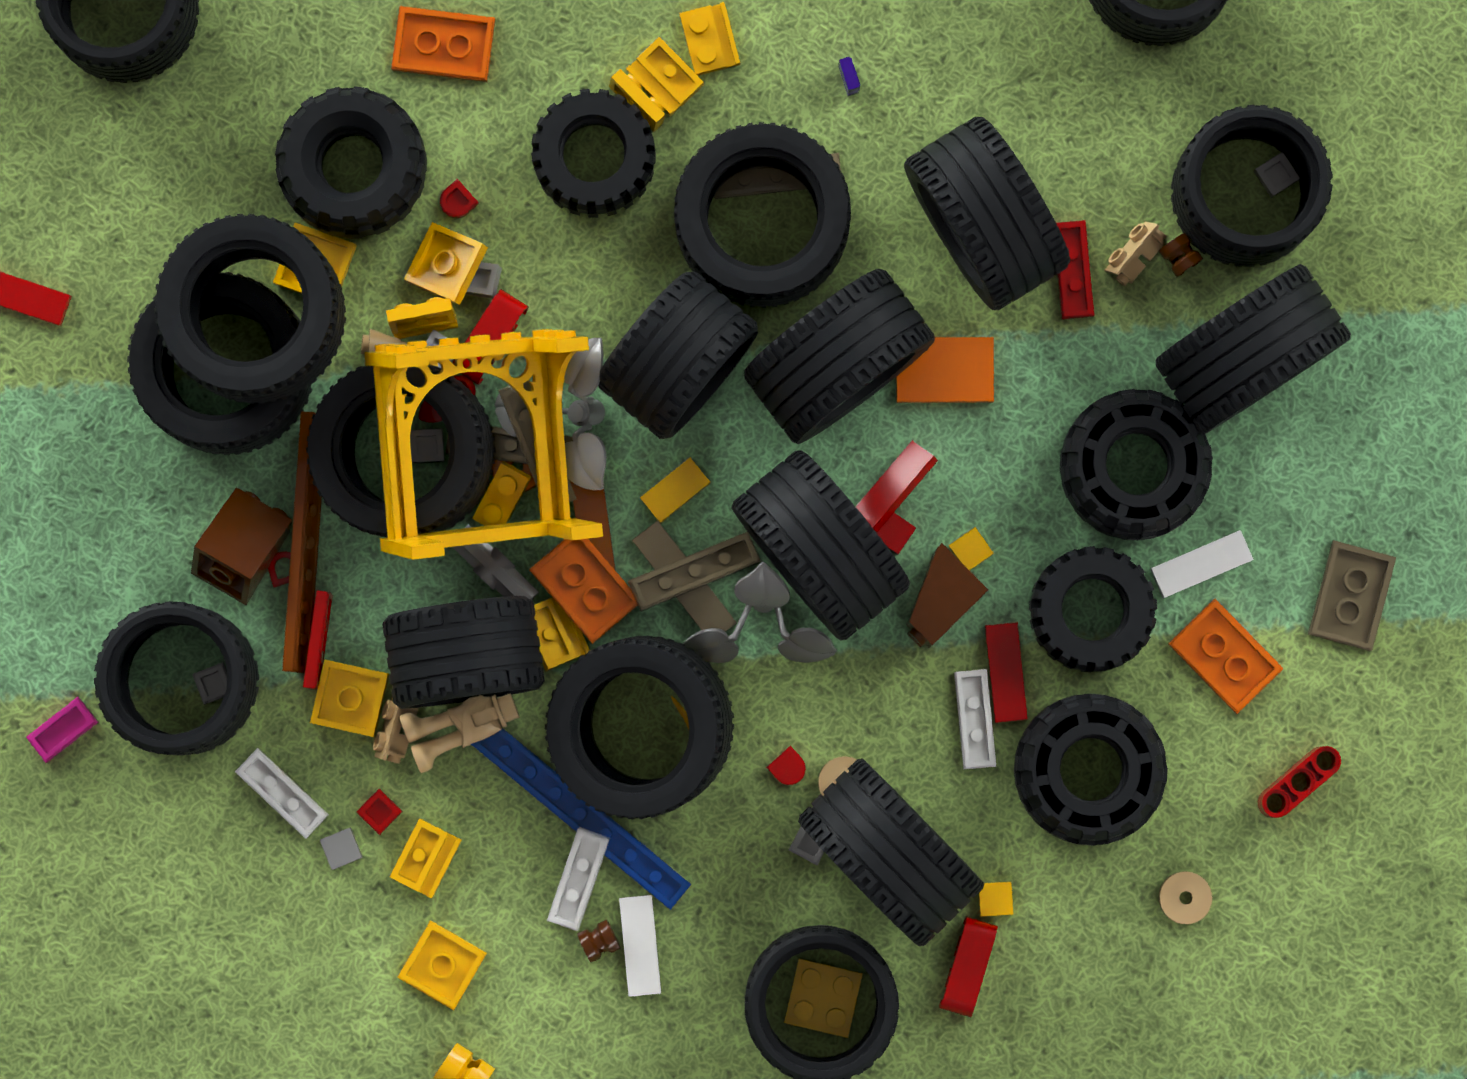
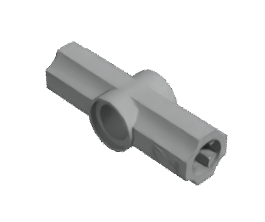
M489 543L453 547L474 567L473 571L493 590L496 589L503 596H526L532 601L539 593L515 569L516 566Z

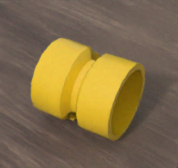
M457 1043L440 1066L434 1079H489L496 1068L481 1058L474 1060L473 1053Z

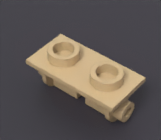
M1145 221L1135 226L1129 234L1130 240L1126 245L1111 254L1108 260L1110 264L1106 267L1105 271L1118 275L1116 280L1123 286L1133 283L1146 267L1138 259L1140 255L1151 261L1165 244L1164 239L1166 235L1158 229L1159 225Z
M392 696L390 700L385 702L382 710V718L385 719L382 731L377 732L373 741V750L376 751L374 757L400 764L401 758H405L409 744L406 735L400 734L402 727L400 715L405 713L417 715L419 708L400 709L393 703Z

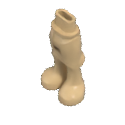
M511 693L499 698L496 695L491 697L483 695L470 697L462 705L425 718H419L413 713L400 715V721L409 743L452 725H455L458 729L444 736L411 746L416 765L421 774L432 769L435 758L442 753L461 745L462 748H465L472 743L489 738L502 730V727H507V722L520 718Z

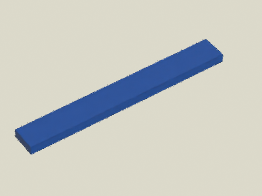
M502 728V730L489 738L471 744L577 832V829L581 827L609 837L610 840L605 856L670 910L691 886L686 879L610 816L602 811H595L594 807H588L585 805L586 802L578 800L573 792L570 793L566 783H562L559 774H556L551 767L505 729Z

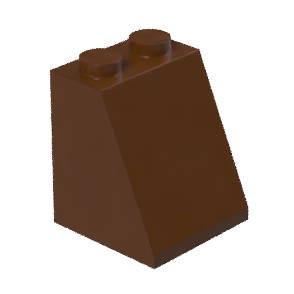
M236 487L194 546L191 574L242 604L247 605L267 572L271 561L290 533L292 519L283 510L276 507L271 508L261 502L254 493L244 492Z
M943 543L933 553L906 624L911 629L907 635L920 648L924 644L930 648L988 591Z

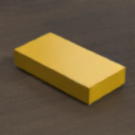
M690 457L641 496L640 499L661 524L711 482Z

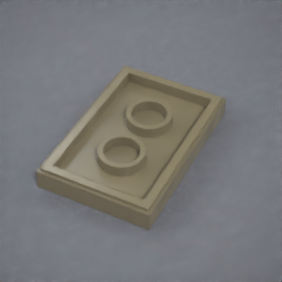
M1333 540L1308 635L1371 652L1396 557Z

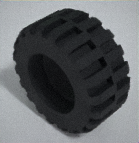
M590 89L580 90L581 94L573 97L569 93L562 97L563 101L558 105L555 103L547 108L548 114L545 118L540 117L536 125L537 132L533 134L531 143L533 147L531 156L535 173L544 192L560 208L565 207L569 209L570 213L580 216V213L588 214L589 218H598V214L607 213V216L617 214L616 210L622 207L626 210L632 206L633 200L637 196L641 198L646 191L648 181L651 182L653 168L656 163V152L650 125L647 119H644L641 115L640 109L635 104L630 105L627 99L620 94H617L615 97L609 95V90L599 89L598 93H590ZM591 125L610 128L620 137L624 146V159L620 169L611 177L598 182H587L577 179L570 173L564 162V147L568 138L577 130Z
M1095 546L1084 547L1078 550L1074 549L1053 561L1041 573L1038 581L1035 582L1032 598L1029 601L1031 629H1034L1037 636L1036 640L1040 647L1043 646L1048 652L1047 655L1053 660L1062 663L1064 667L1090 673L1116 668L1138 655L1142 647L1146 646L1151 638L1149 635L1152 629L1155 628L1157 620L1154 618L1155 610L1157 609V599H1154L1152 593L1154 588L1151 581L1148 582L1144 576L1145 571L1141 566H1136L1130 561L1131 558L1124 553L1118 554L1114 552V549L1107 547L1095 548ZM1097 579L1110 584L1118 592L1122 600L1123 617L1116 631L1107 638L1094 641L1082 639L1071 632L1063 619L1062 604L1066 593L1074 584L1083 580Z

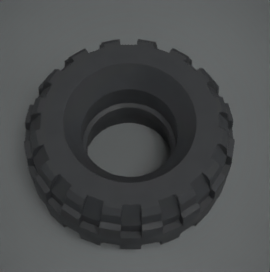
M354 86V88L335 87L327 89L325 93L314 98L313 96L301 103V107L293 116L290 115L285 122L280 140H277L275 170L285 199L306 223L331 236L363 239L365 236L379 235L390 230L391 226L403 220L412 211L411 208L416 200L420 198L424 188L427 157L423 140L415 123L407 112L394 100L384 94L371 91L369 88ZM350 136L365 137L371 140L381 152L383 162L381 172L375 182L362 191L355 193L339 192L331 187L323 174L324 157L329 148L343 138Z
M1128 389L1118 391L1092 403L1078 416L1070 427L1060 455L1062 487L1074 511L1083 521L1087 522L1097 531L1123 540L1138 541L1156 538L1181 526L1195 513L1203 502L1212 477L1213 457L1211 445H1209L1206 435L1199 432L1192 420L1194 418L1188 416L1183 408L1184 405L1180 404L1177 399L1174 400L1163 395L1161 392L1153 390ZM1143 434L1154 439L1163 449L1167 458V472L1164 480L1155 490L1140 495L1129 494L1120 490L1111 481L1106 467L1107 455L1114 442L1123 436Z
M1074 695L1058 700L1046 707L1034 717L1025 729L1015 754V785L1020 800L1028 814L1049 834L1061 840L1079 845L1095 846L1109 844L1122 840L1136 832L1147 823L1152 814L1157 810L1167 783L1166 752L1154 726L1145 715L1132 705L1107 695ZM1086 738L1099 739L1111 745L1119 755L1122 764V775L1116 789L1107 797L1096 801H1087L1074 796L1064 785L1060 772L1061 761L1067 749L1075 742Z

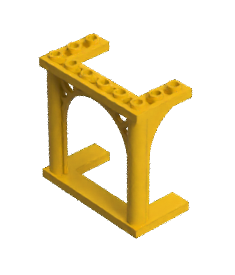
M540 329L532 330V337H521V332L501 333L502 339L490 340V335L470 336V342L459 343L458 338L438 339L439 345L427 346V341L407 342V345H395V343L375 345V351L364 352L365 366H373L387 526V537L380 538L381 552L414 560L445 556L444 548L547 535L567 540L603 537L602 523L570 517L563 428L562 394L566 369L570 359L576 352L589 350L588 337L576 336V330ZM505 354H507L503 359L502 366L500 368H494L492 366L491 362L493 358L494 361L501 360ZM481 356H482V358H481L480 361L478 362V360H477L476 357H481ZM523 356L526 359V369L520 376L516 378L511 377L509 374L510 364L515 358ZM449 359H455V363L453 364ZM465 359H468L470 361V366L468 368L463 367V361ZM439 363L441 371L438 374H432L428 365L438 367ZM409 367H417L422 371L425 377L423 386L415 387L407 380L406 371ZM482 372L498 377L519 394L531 417L534 434L540 520L418 534L410 432L412 421L420 402L435 385L459 373ZM532 377L533 382H529L532 391H527L524 389L523 383ZM402 388L413 394L412 401L405 404L407 394H402Z

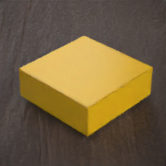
M976 527L949 545L953 554L969 571L994 554Z
M1011 881L984 883L983 889L979 892L981 917L1013 915Z

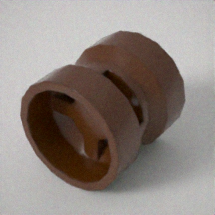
M1186 233L1179 235L1158 251L1163 259L1169 260L1172 264L1171 270L1176 277L1181 276L1188 268L1194 267L1203 260L1201 254L1190 246L1191 240Z
M607 919L598 923L593 932L586 929L577 933L584 952L591 963L600 959L601 952L605 953L608 951L612 953L621 949Z

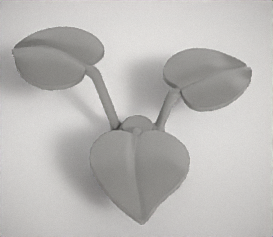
M602 338L588 339L589 350L578 351L572 356L564 377V383L570 384L568 391L581 400L574 401L569 408H562V413L568 414V418L573 424L582 426L572 434L573 441L565 443L567 478L582 488L602 490L604 489L603 478L607 458L605 446L597 435L590 432L584 433L585 431L592 430V425L600 424L605 416L603 404L592 396L587 397L597 389L600 382V370L603 367ZM498 394L495 401L497 418L502 428L509 435L516 437L500 394Z
M763 561L752 572L742 577L735 585V596L745 603L746 606L734 632L728 636L724 630L719 628L704 629L691 635L683 642L685 647H691L695 653L702 655L704 661L726 663L733 660L739 651L734 641L737 640L753 606L756 611L762 613L770 612L773 608L775 609L780 633L785 639L778 644V650L785 658L795 662L809 663L827 659L837 652L831 639L817 629L799 628L792 631L791 634L787 632L781 607L787 604L790 599L789 589L780 576Z

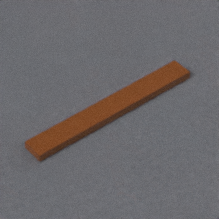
M301 411L282 669V671L305 673L315 601L322 496H319L317 493L318 489L312 482L314 481L313 476L309 473L310 467L307 464L309 455L306 453V447H308V441L306 440L310 434L308 429L313 420L312 416L316 413Z

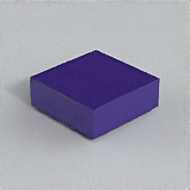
M849 56L840 59L838 67L847 95L859 93L860 82L852 58Z

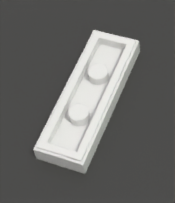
M1241 530L1155 566L1150 570L1162 597L1166 598L1254 559Z
M987 669L954 672L963 770L996 767Z
M259 748L235 771L305 839L329 815Z
M581 827L577 829L547 921L575 931L579 930L610 840L609 837Z
M652 895L619 898L628 996L661 994Z

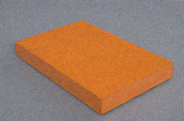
M400 6L391 69L393 71L487 82L496 19L494 17Z
M935 337V341L929 349L896 376V403H993L994 337Z
M564 539L529 569L592 644L638 606L631 588L589 539Z
M1213 599L1168 643L1236 714L1284 669L1216 599Z

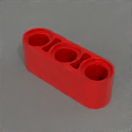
M500 289L465 343L470 342V336L490 335V340L502 339L501 333L514 332L516 330L518 319L522 313L524 315L527 313L529 306ZM481 356V357H476L477 360H478V362L480 361V359L482 358V356ZM494 358L492 359V362H491L492 366H493V364L495 363ZM465 359L463 361V367L468 368L470 366V361L468 359ZM482 372L460 373L478 385L484 380L481 378L484 374Z
M1330 746L1312 749L1259 795L1257 802L1260 812L1271 818H1279L1288 814L1338 771L1341 765L1339 752ZM1321 752H1326L1331 757V765L1326 770L1320 769L1316 762L1317 756ZM1298 772L1305 776L1307 782L1306 787L1301 791L1295 790L1291 782L1292 777ZM1272 794H1277L1282 801L1281 808L1277 812H1271L1267 807V798Z
M966 916L963 922L964 929L958 939L954 953V963L949 970L945 984L946 990L943 999L940 1001L939 1008L971 1018L998 926Z

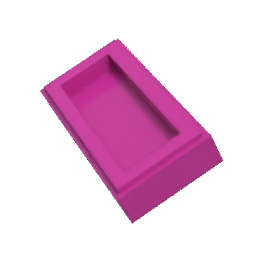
M76 697L26 738L45 763H48L99 722L83 701Z

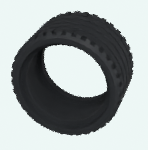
M36 0V7L40 10L38 13L44 29L55 44L72 62L81 67L85 72L99 79L105 78L110 82H140V80L152 78L154 74L159 75L163 73L165 69L174 65L173 62L176 59L179 60L183 56V52L190 45V39H193L195 35L194 31L198 24L196 15H199V0H166L160 19L146 36L134 43L121 47H101L80 39L75 33L71 20L72 0Z
M1089 0L1097 15L1100 14L1102 17L1101 21L1107 24L1113 32L1117 31L1125 39L1128 38L1135 43L1144 42L1148 46H1164L1165 43L1173 45L1189 40L1191 35L1195 37L1216 19L1227 0H1198L1183 8L1164 10L1151 8L1136 0Z
M1247 105L1246 108H1242V106L1235 107L1234 109L1222 112L1221 116H1215L1207 122L1194 136L1181 155L1171 184V189L1173 190L1171 195L1173 212L1177 214L1178 219L1176 221L1182 229V233H1186L1191 239L1190 243L1204 255L1206 253L1210 255L1211 259L1226 265L1233 263L1236 267H1254L1256 264H1260V266L1266 265L1267 263L1279 260L1282 256H1286L1293 251L1322 220L1327 210L1326 206L1330 202L1333 184H1330V180L1333 178L1330 158L1327 159V150L1320 142L1319 136H1315L1312 133L1313 129L1307 126L1299 117L1297 119L1293 117L1292 113L1285 112L1277 107H1273V109L1268 108V105ZM1240 139L1262 141L1283 152L1300 177V202L1293 222L1286 228L1272 234L1254 236L1236 232L1218 221L1208 209L1201 190L1202 164L1209 152L1219 145Z
M696 271L685 272L676 278L649 305L612 351L600 370L599 389L609 397H612L613 401L619 406H623L626 412L632 417H636L639 423L644 427H648L649 431L659 439L671 438L703 407L740 362L758 334L757 322L749 315L744 314L743 310L736 304H732L731 300L724 294H720L717 288L711 283H707L706 279Z
M504 596L433 605L389 615L382 623L384 637L386 638L385 649L388 652L387 663L391 673L389 678L390 685L393 687L391 689L393 703L400 709L461 703L470 697L479 695L486 697L496 695V697H501L509 693L513 695L540 689L545 682L543 667H541L543 662L542 655L539 653L540 641L536 632L538 627L537 620L534 618V602L526 596Z
M184 602L154 603L139 608L138 612L128 614L127 617L117 623L118 627L116 629H112L109 632L108 637L101 645L103 649L102 652L98 653L94 669L97 672L96 678H94L96 698H99L100 703L98 705L100 710H102L104 718L112 724L111 728L125 741L129 740L133 746L148 752L165 755L199 754L215 749L217 745L224 744L236 734L235 731L238 728L243 727L247 718H249L251 714L249 710L251 705H255L259 688L256 687V681L259 680L257 661H254L253 656L255 654L247 638L243 637L239 628L222 615ZM179 625L194 626L212 638L224 657L228 675L226 692L221 705L204 724L188 732L169 734L150 725L136 710L130 696L128 684L130 666L139 648L153 634L168 627Z
M828 925L805 926L780 936L758 957L747 981L745 1018L750 1036L756 1048L761 1052V1055L774 1068L776 1067L781 1070V1073L793 1079H851V1076L863 1073L888 1048L898 1023L899 997L892 972L885 960L871 944L846 929ZM821 948L837 950L851 956L860 963L870 975L876 996L874 1018L863 1038L849 1050L828 1057L806 1056L784 1044L772 1030L765 1008L767 989L772 977L780 966L797 954Z

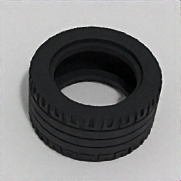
M973 117L963 125L956 127L948 134L922 148L920 152L918 151L906 159L904 169L907 178L929 221L964 277L990 309H1002L1010 304L1011 301L1014 302L1040 284L1053 278L1054 275L1067 269L1070 263L1069 251L1046 203L1012 149L994 126L984 117Z
M759 122V124L755 125L748 123L746 126L739 125L736 126V129L731 130L729 128L721 135L720 133L715 135V139L712 141L708 140L706 145L697 150L698 153L692 156L690 163L684 168V173L681 175L676 189L674 205L675 228L680 249L689 268L693 272L696 271L706 279L707 283H711L718 289L720 294H724L731 302L739 303L742 306L745 304L750 305V307H777V305H786L791 301L795 302L799 298L809 295V292L815 291L832 274L843 255L849 235L851 220L850 195L847 183L844 180L845 177L841 173L838 163H835L833 156L826 151L823 145L817 144V140L811 139L804 132L802 134L797 132L798 129L796 128L791 129L783 124L778 126L775 123L764 124V122ZM770 167L785 171L805 186L814 201L817 212V224L814 233L807 245L787 261L770 266L745 264L728 255L712 236L708 225V214L713 197L725 181L746 169Z
M237 214V216L227 215L223 219L216 218L214 222L204 223L203 227L194 229V233L190 236L186 235L184 237L185 240L181 244L178 243L176 245L177 249L169 254L170 258L168 261L164 262V270L158 276L160 279L159 284H156L157 294L154 296V301L156 302L154 313H156L157 318L155 319L156 325L159 326L158 333L163 340L164 347L168 350L167 353L173 358L177 366L209 391L229 400L254 404V402L259 404L269 401L277 402V399L280 398L284 400L292 394H298V391L301 389L305 390L310 383L317 381L316 378L320 374L323 375L326 367L331 365V359L337 355L338 346L342 343L341 335H344V323H346L344 313L346 312V307L338 277L328 260L314 243L288 223L280 222L273 217L269 219L265 215L255 216L254 214H248V216L243 214ZM249 259L274 261L294 272L302 290L303 312L295 334L281 350L260 360L234 361L217 355L207 343L201 327V304L208 286L219 273L235 263Z
M1299 264L1275 277L1192 331L1156 358L1157 369L1163 377L1166 376L1164 380L1170 389L1176 390L1174 395L1180 404H1185L1183 408L1190 418H1194L1192 421L1199 432L1204 434L1210 432L1351 339L1350 331L1344 322H1339L1341 317L1335 308H1330L1332 304L1325 294L1321 295L1323 290L1316 280L1312 281L1314 277L1306 266Z
M875 269L868 272L826 299L771 342L744 370L745 380L792 442L797 444L803 443L837 422L892 381L934 343V333L924 323L925 321L918 311L914 310L915 307L909 299L904 297L905 294L896 283L894 284V280L886 270Z
M231 272L219 273L208 286L201 304V321L216 315L234 314L258 322L268 336L272 355L281 350L291 340L300 324V319L276 293L262 283L238 273L237 275H233ZM154 297L152 298L153 301L146 305L145 312L139 315L140 319L134 325L135 331L134 334H131V344L128 345L130 352L129 356H127V362H129L130 366L128 367V373L131 377L130 384L134 387L132 391L136 395L139 405L143 407V411L150 417L153 423L185 445L217 455H238L243 452H252L255 448L259 450L263 448L262 446L273 443L272 440L275 438L279 439L285 431L291 429L289 426L297 422V417L301 414V411H304L302 409L304 404H308V397L312 392V383L305 390L301 389L298 391V394H292L284 400L280 398L277 399V402L269 401L263 404L254 402V404H249L243 409L230 414L207 415L191 410L177 391L173 376L174 360L167 353L168 350L164 347L163 340L159 336V326L156 325L155 319L157 318L156 313H154L156 302Z
M360 366L356 368V371H350L347 373V376L338 379V383L332 385L329 388L328 394H324L323 400L320 404L318 403L316 407L317 412L313 414L312 423L309 425L308 430H310V434L306 440L308 441L306 453L309 455L307 464L310 467L309 473L314 479L312 481L313 485L318 489L317 493L319 496H322L325 505L331 507V511L334 514H337L342 521L349 523L350 526L362 532L387 537L385 502L374 495L364 484L355 461V443L358 432L365 419L377 408L373 366ZM428 366L432 374H438L441 371ZM409 367L407 369L406 377L410 384L415 387L423 386L425 377L422 371L417 367ZM453 376L435 385L422 399L430 404L442 418L449 436L450 453L445 472L437 485L426 495L415 500L418 534L446 531L447 528H452L457 522L465 519L464 516L470 514L473 511V507L479 504L480 497L484 496L486 492V486H489L490 475H493L492 467L495 464L493 453H496L493 443L495 437L491 433L493 428L489 424L488 414L484 413L485 408L479 403L476 395H473L469 388L465 387L462 382ZM402 388V394H407L406 397H413L412 393Z
M804 451L793 452L785 459V462L782 461L773 468L772 473L768 472L759 480V483L756 482L746 490L747 495L743 493L733 501L732 510L750 536L805 604L839 640H847L857 631L856 628L860 630L870 622L869 618L873 619L883 611L882 607L884 609L887 608L896 598L908 590L910 585L908 576L891 551L836 483Z
M636 636L601 645L588 651V653L578 658L575 663L571 664L570 669L565 671L561 680L557 682L556 690L552 691V699L547 705L549 709L545 717L547 718V724H545L547 735L545 740L548 741L549 746L547 747V752H550V761L556 767L554 769L556 774L559 773L560 780L563 784L566 783L570 793L573 792L578 800L586 802L585 805L588 807H594L595 811H602L608 816L616 815V818L633 820L635 818L657 817L658 815L673 811L691 801L708 788L723 769V764L727 761L728 752H730L732 747L730 742L733 741L732 731L734 729V724L732 723L734 713L731 711L732 702L729 701V693L725 690L723 680L719 679L718 672L712 669L709 661H704V657L695 653L691 647L687 648L685 644L677 643L672 639ZM623 673H641L661 680L678 695L686 710L689 722L688 744L678 765L664 777L640 779L628 776L615 769L604 758L596 744L592 726L596 702L604 688Z
M863 758L857 759L848 768V773L844 771L835 779L836 784L832 782L823 791L824 796L820 794L811 803L813 807L809 806L799 816L798 822L845 875L909 939L918 946H924L935 936L934 932L938 934L947 925L946 920L950 922L959 913L958 908L962 910L971 901L969 898H974L983 889L984 882Z

